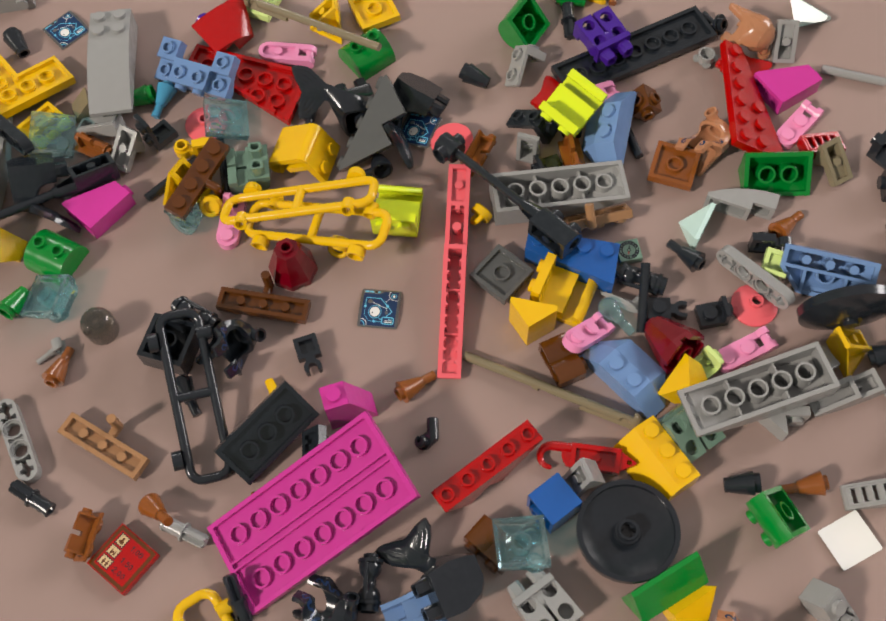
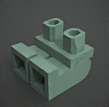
M259 141L250 142L244 151H235L234 148H230L226 161L228 185L232 195L243 193L246 183L251 181L260 184L262 190L268 189L271 185L267 144L261 145Z
M682 403L658 420L691 463L706 453V449L710 450L726 438L723 431L697 438Z

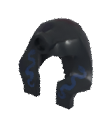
M241 319L223 321L213 329V339L209 343L211 356L214 359V357L222 355L229 361L230 364L224 369L228 379H232L237 374L239 376L242 375V369L249 353L254 350L256 342H263L265 340L266 331L263 328L254 329L249 323ZM201 354L195 361L199 365L203 364Z
M313 574L307 580L308 584L323 590L326 597V609L324 612L318 613L315 608V598L311 594L297 590L292 596V601L302 607V610L296 609L292 611L293 617L299 621H357L358 619L357 604L359 603L360 596L356 592H346L343 594L330 577Z

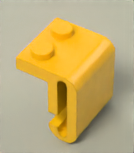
M308 123L284 127L269 159V167L277 173H284L285 168L290 173L308 170L319 182H326L329 179L341 146L317 124Z
M548 252L545 260L540 259L536 269V272H539L537 278H532L527 291L530 292V300L558 306L556 320L575 327L583 322L598 285L590 278L587 284L577 281L579 274L555 266L557 255Z

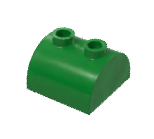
M517 0L499 23L498 30L502 39L515 49L517 45H535L550 26V22L535 0Z
M371 28L360 36L381 43L382 48L380 51L354 42H349L338 50L341 60L358 78L363 77L365 81L396 61L390 43L376 28Z
M43 229L37 232L28 242L24 252V264L28 270L64 287L89 253V250L49 229Z
M781 485L762 491L746 503L749 509L746 511L748 519L753 524L758 523L764 531L761 533V538L769 547L773 545L775 549H778L811 529Z

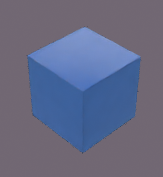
M558 472L531 492L527 499V506L530 508L532 515L550 534L577 514L582 505V500Z

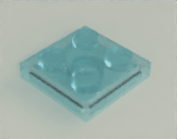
M204 96L205 136L248 141L250 135L247 101Z
M31 111L29 139L35 150L29 154L51 152L53 157L65 156V158H73L76 115Z

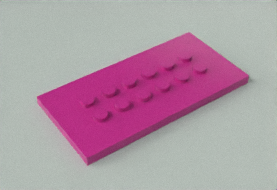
M364 411L209 525L207 529L230 573L237 575L243 594H247L248 598L246 600L251 614L258 615L421 496L370 413Z

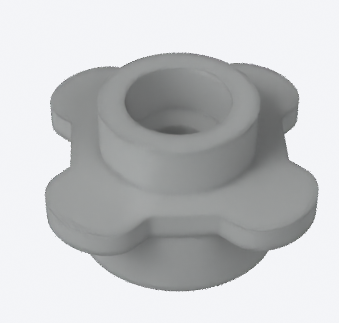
M702 47L698 54L693 56V61L698 62L705 69H709L711 64L718 60V55L710 47Z

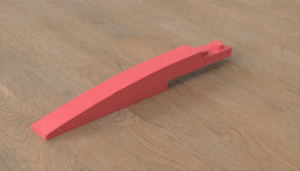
M449 164L437 379H461L471 169L464 164Z

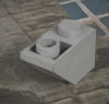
M814 577L798 597L809 614L818 621H860L839 588Z

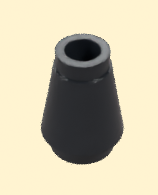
M10 27L3 32V41L20 58H25L30 54L21 30L16 27Z
M465 63L459 73V78L462 79V82L484 89L487 88L491 80L488 75L472 63Z
M753 471L723 477L725 493L755 496L756 493L762 492L759 472L753 473Z

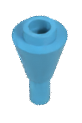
M165 80L158 82L155 99L156 105L151 114L153 118H160L163 108L167 106L178 92L174 88L175 85Z

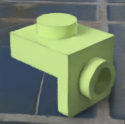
M767 247L760 267L781 281L787 275L780 267L783 251Z
M709 345L704 347L702 353L694 358L702 364L708 380L717 374L725 363L719 351L712 349Z

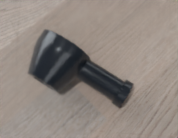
M376 154L372 157L371 167L364 171L366 176L383 179L392 173L393 167L383 154Z

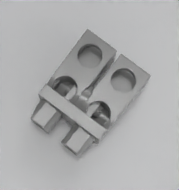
M535 565L526 573V576L533 584L525 590L519 580L514 581L507 587V591L512 599V606L523 621H581L583 619L584 613L554 579L550 572L546 574L538 565Z

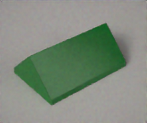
M814 151L745 152L738 168L740 187L742 189L768 191L780 196L810 195Z
M696 551L680 560L660 575L623 596L622 600L641 621L651 620L709 582L699 553Z

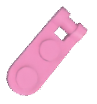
M270 41L261 44L258 52L261 60L278 64L306 66L312 69L315 64L314 57L317 54V47L310 44Z
M805 99L800 107L776 132L782 149L788 150L794 147L799 137L805 135L821 118L824 110L820 107L815 108L811 105L812 102ZM807 112L811 117H807L804 113Z
M224 192L223 205L226 200L234 196L232 192ZM247 202L238 203L237 208L232 207L229 216H236L240 211L246 212ZM219 219L216 234L219 246L224 250L236 248L240 242L242 230L236 229L234 225L223 224Z
M597 311L589 319L569 329L562 338V343L568 351L581 353L608 337L616 327L611 322L608 323L603 319L604 315Z
M762 326L755 332L718 350L725 362L720 372L729 373L774 351L779 347V344L775 339L772 340L768 328ZM760 339L764 344L761 347H759L756 343V341Z

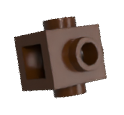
M645 84L633 90L637 93L633 111L634 118L647 122L662 112L661 99L656 90Z

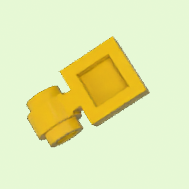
M209 137L193 139L191 144L184 139L177 140L174 144V151L177 157H184L185 159L190 158L192 155L197 157Z

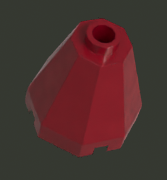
M289 238L277 242L268 266L276 286L290 291H296L299 289L298 287L303 285L304 287L311 285L318 270L310 249Z
M662 316L653 317L645 324V337L659 365L667 374L672 373L685 353L694 359L704 348V343L701 342V340H704V336L698 330Z

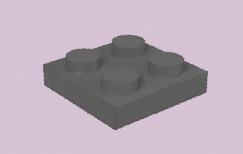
M498 244L469 274V279L505 305L534 274V269Z

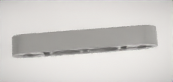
M726 245L717 252V260L723 267L776 307L784 310L794 303L795 295L790 288L733 246Z
M3 399L0 401V430L15 474L22 482L33 484L41 478L42 468L19 405L11 399ZM7 407L11 408L9 409V413L13 419H9V417L5 414ZM19 425L20 432L16 436H10L9 431L11 427ZM23 445L27 446V453L22 457H17V449ZM26 462L27 465L33 469L32 471H30L31 475L29 477L25 475L28 471L23 463Z

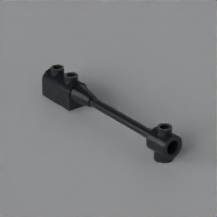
M445 132L439 136L433 149V155L437 161L444 164L446 161L455 163L459 160L515 203L529 219L528 234L563 260L577 247L582 235L580 234L581 228L576 222H571L568 225L563 221L564 215L559 209L550 211L546 207L543 208L527 199H523L464 153L465 140L462 135L457 133L452 136L450 133Z
M105 152L67 167L70 175L69 178L48 192L0 210V220L25 211L31 205H40L54 198L59 199L81 195L121 179L115 161L109 152Z

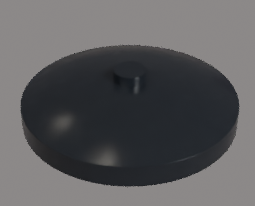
M853 285L813 296L797 308L798 322L801 326L809 329L834 330L838 326L851 329L886 317V285Z
M623 479L601 485L586 498L578 514L576 537L583 557L596 572L615 582L638 584L653 579L669 567L680 546L681 529L674 507L660 491L640 481Z

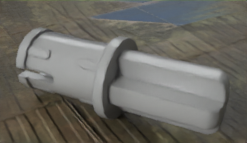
M174 518L171 526L166 527L162 523L159 526L160 530L177 537L178 541H186L200 549L206 547L209 540L207 534L192 528L190 523L184 524Z

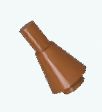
M797 211L791 217L769 224L768 232L776 234V238L789 236L796 223L804 218V214L801 211Z
M67 346L61 357L41 375L46 385L52 388L64 386L69 361L75 352L72 347Z
M430 371L421 377L396 382V388H394L395 395L400 401L403 400L405 403H408L426 384L437 379L435 372Z
M820 471L797 480L796 483L781 485L787 494L798 493L826 496V490L830 489L827 476L822 475Z
M150 493L140 500L138 505L140 514L158 520L166 527L172 525L173 518L167 514L161 497L158 494Z

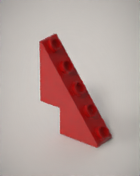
M526 420L434 489L431 494L446 513L472 504L489 485L503 481L543 440V437L529 420Z

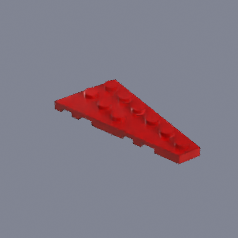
M725 39L720 44L731 145L746 152H783L742 47Z
M196 44L189 60L212 66L216 53L211 47ZM224 51L223 53L234 55L241 60L234 81V92L290 126L299 107L301 90L292 73V67Z

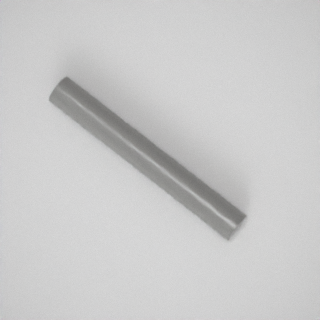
M822 65L820 73L880 86L886 85L885 77Z

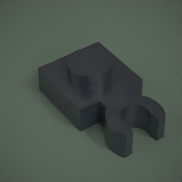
M753 232L748 242V252L765 253L767 247L784 251L785 243L792 244V240L789 236L776 238V234Z
M648 297L647 321L657 316L670 320L671 317L681 321L686 320L688 313H681L678 309H686L687 302L678 301L675 304H671L670 298Z
M312 333L293 339L299 363L305 362L304 370L308 377L311 376L310 368L312 366H317L319 372L322 373V364L316 359L322 357L316 334Z

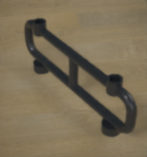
M191 308L168 311L158 318L156 333L147 334L146 337L150 354L160 352L173 411L180 445L179 451L171 452L174 471L185 469L188 479L198 485L222 481L228 478L233 471L225 462L224 468L218 472L200 475L196 472L181 405L183 402L210 397L220 443L229 435L208 339L212 338L210 324L205 325L201 314ZM189 317L195 324L208 387L179 393L165 325L168 321Z

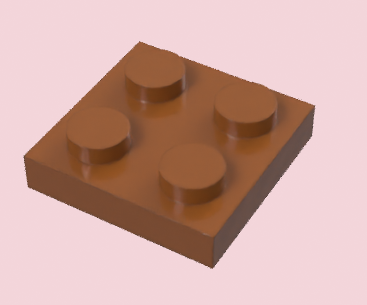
M659 140L647 180L690 192L701 153H696L694 149L687 147L683 151L676 150V144Z

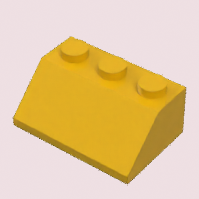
M654 415L634 427L612 447L622 449L624 454L637 463V466L626 470L632 480L654 487L669 501L695 484L700 477V473Z

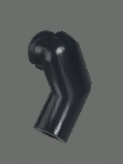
M437 417L427 418V432L415 438V446L420 450H428L439 440V421Z

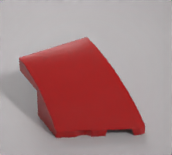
M228 0L206 13L191 25L215 53L217 51H226L233 43L240 50L254 37L244 0Z

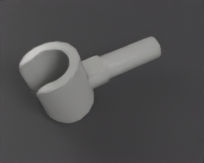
M60 337L52 339V349L48 350L36 362L40 365L53 355H61L67 347L65 340L62 341Z

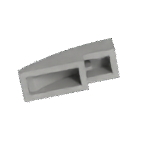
M721 189L708 192L703 207L714 203L716 204L714 211L745 221L749 214L771 220L780 195L755 189Z
M871 368L855 376L849 375L838 380L841 386L834 395L809 403V406L814 416L819 417L886 393V388L875 368Z

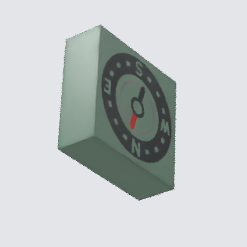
M637 238L615 242L620 244L618 254L620 265H623L624 262L628 264L642 262L643 256Z

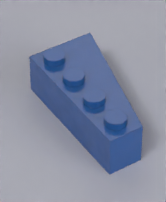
M528 234L524 261L538 266L540 259L545 260L547 253L553 252ZM582 237L577 247L563 260L557 256L555 266L579 274L577 281L587 284L590 278L597 283V289L612 293L620 244Z

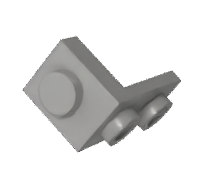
M533 44L515 46L511 55L512 59L509 70L506 73L505 86L519 87L527 60L530 62H545L547 53L540 51V47Z

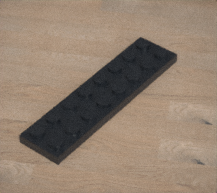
M695 5L631 32L630 42L634 48L632 55L623 58L619 52L616 53L617 60L609 67L602 61L596 63L593 59L594 57L586 51L552 65L551 72L559 84L564 82L567 74L573 68L593 84L610 80L616 83L716 40L717 33Z

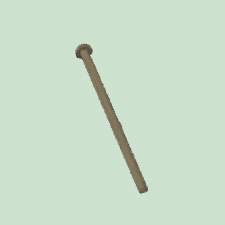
M244 0L246 7L287 22L289 18L305 25L314 26L317 28V31L330 33L376 51H380L382 48L381 43L263 0Z
M465 351L463 355V360L529 385L537 391L541 389L554 396L580 405L578 409L626 427L629 430L642 423V418L637 412L632 416Z

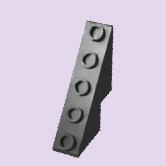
M387 74L384 77H379L375 86L377 91L374 97L370 96L365 108H367L364 117L361 116L356 124L358 130L355 136L349 138L346 145L348 150L345 156L342 155L337 163L339 171L344 172L394 146L383 126L386 122H395L406 116L407 113Z

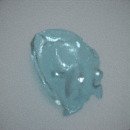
M197 203L185 220L164 210L173 226L186 235H192L197 230L203 216Z

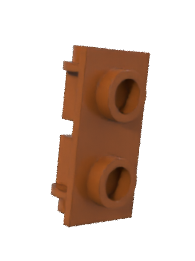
M478 130L465 154L480 166H483L488 157L486 153H490L496 144V136L493 134L485 136L481 130ZM471 170V177H473V175H474V173H475V172H473L472 170Z
M77 132L74 139L77 145L74 150L90 158L105 152H109L111 155L113 145L92 135H87L85 132Z
M569 134L568 137L565 135L563 141L557 142L563 166L586 164L579 138Z
M84 507L82 511L78 512L72 529L80 531V535L70 534L63 550L66 552L64 557L73 559L75 562H86L93 552V542L96 534L100 532L103 526V512L92 513L93 510Z

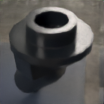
M706 11L702 13L717 35L724 33L727 29L728 21L723 14H718L713 19Z

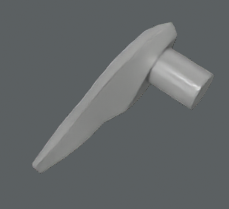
M600 292L601 295L612 300L624 310L638 313L639 295L633 300H629L611 293Z

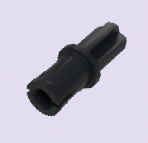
M568 1L564 2L561 6V24L563 25L564 37L567 40L575 39L573 31L577 18L574 14V3Z
M20 480L13 481L8 488V491L22 500L26 507L31 506L45 517L50 516L56 508V504L42 496L38 489L33 490Z
M230 573L224 576L223 582L230 599L227 604L231 606L236 621H253L254 619L246 600L248 596L243 594L237 575Z

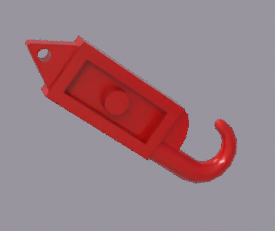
M547 441L538 448L536 454L538 463L546 469L552 468L551 465L544 461V454L549 450L562 452L563 463L569 468L583 457L595 460L601 473L619 475L620 472L637 466V463L624 454L620 448L575 442Z

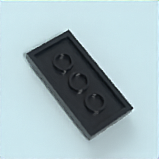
M283 380L217 446L214 452L244 481L251 485L320 414Z

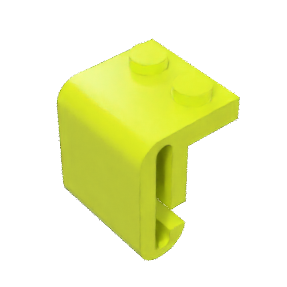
M573 68L567 74L564 82L560 83L548 100L543 101L538 108L542 111L540 116L549 123L552 120L559 125L557 129L568 137L571 134L573 137H576L608 95Z
M379 184V197L376 198V203L379 204V208L387 210L392 218L388 235L418 238L423 188ZM380 217L370 219L373 234H379L383 221Z

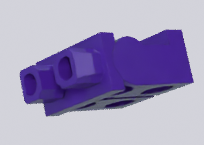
M609 5L594 12L593 15L590 14L576 21L574 24L573 36L577 41L581 40L590 55L594 57L593 59L596 63L602 61L609 67L616 62V53L619 52L623 58L632 55L634 48L630 42L631 34L628 30L626 31L624 25Z

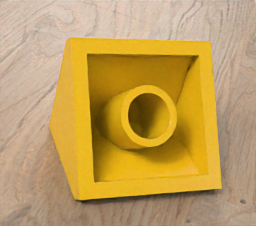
M511 297L509 321L524 343L529 345L555 329L558 306Z

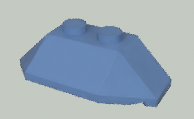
M635 91L615 93L602 103L587 122L582 151L592 163L622 160V163H624L637 95Z
M785 243L780 267L787 274L786 277L795 292L809 296H816L826 291L847 286L876 284L882 265L848 255Z
M631 339L600 341L579 356L583 357L587 366L635 412L639 413L644 420L652 415L656 417L665 408V398L658 394V391L665 383V371Z

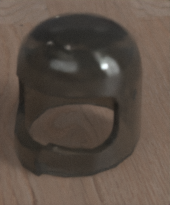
M93 307L86 310L80 320V328L83 334L96 345H107L118 336L120 330L118 321L110 311L103 307Z

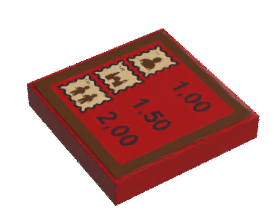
M122 523L91 557L87 564L125 596L156 562L160 555Z

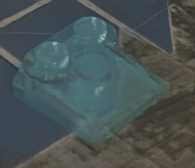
M69 274L36 275L20 315L28 318L49 319L54 323L66 320L78 293L75 278Z
M544 515L492 519L498 571L527 570L531 573H539L545 568H551Z

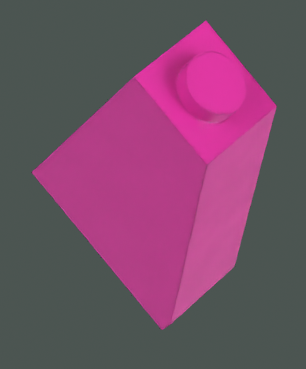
M810 65L764 70L754 74V79L763 101L777 115L816 93L823 80L819 73Z
M116 181L68 199L61 205L69 216L98 239L136 203L132 197L134 193L126 185L121 186Z
M344 381L318 388L332 430L345 426L364 411H368L372 417L379 416L372 392Z

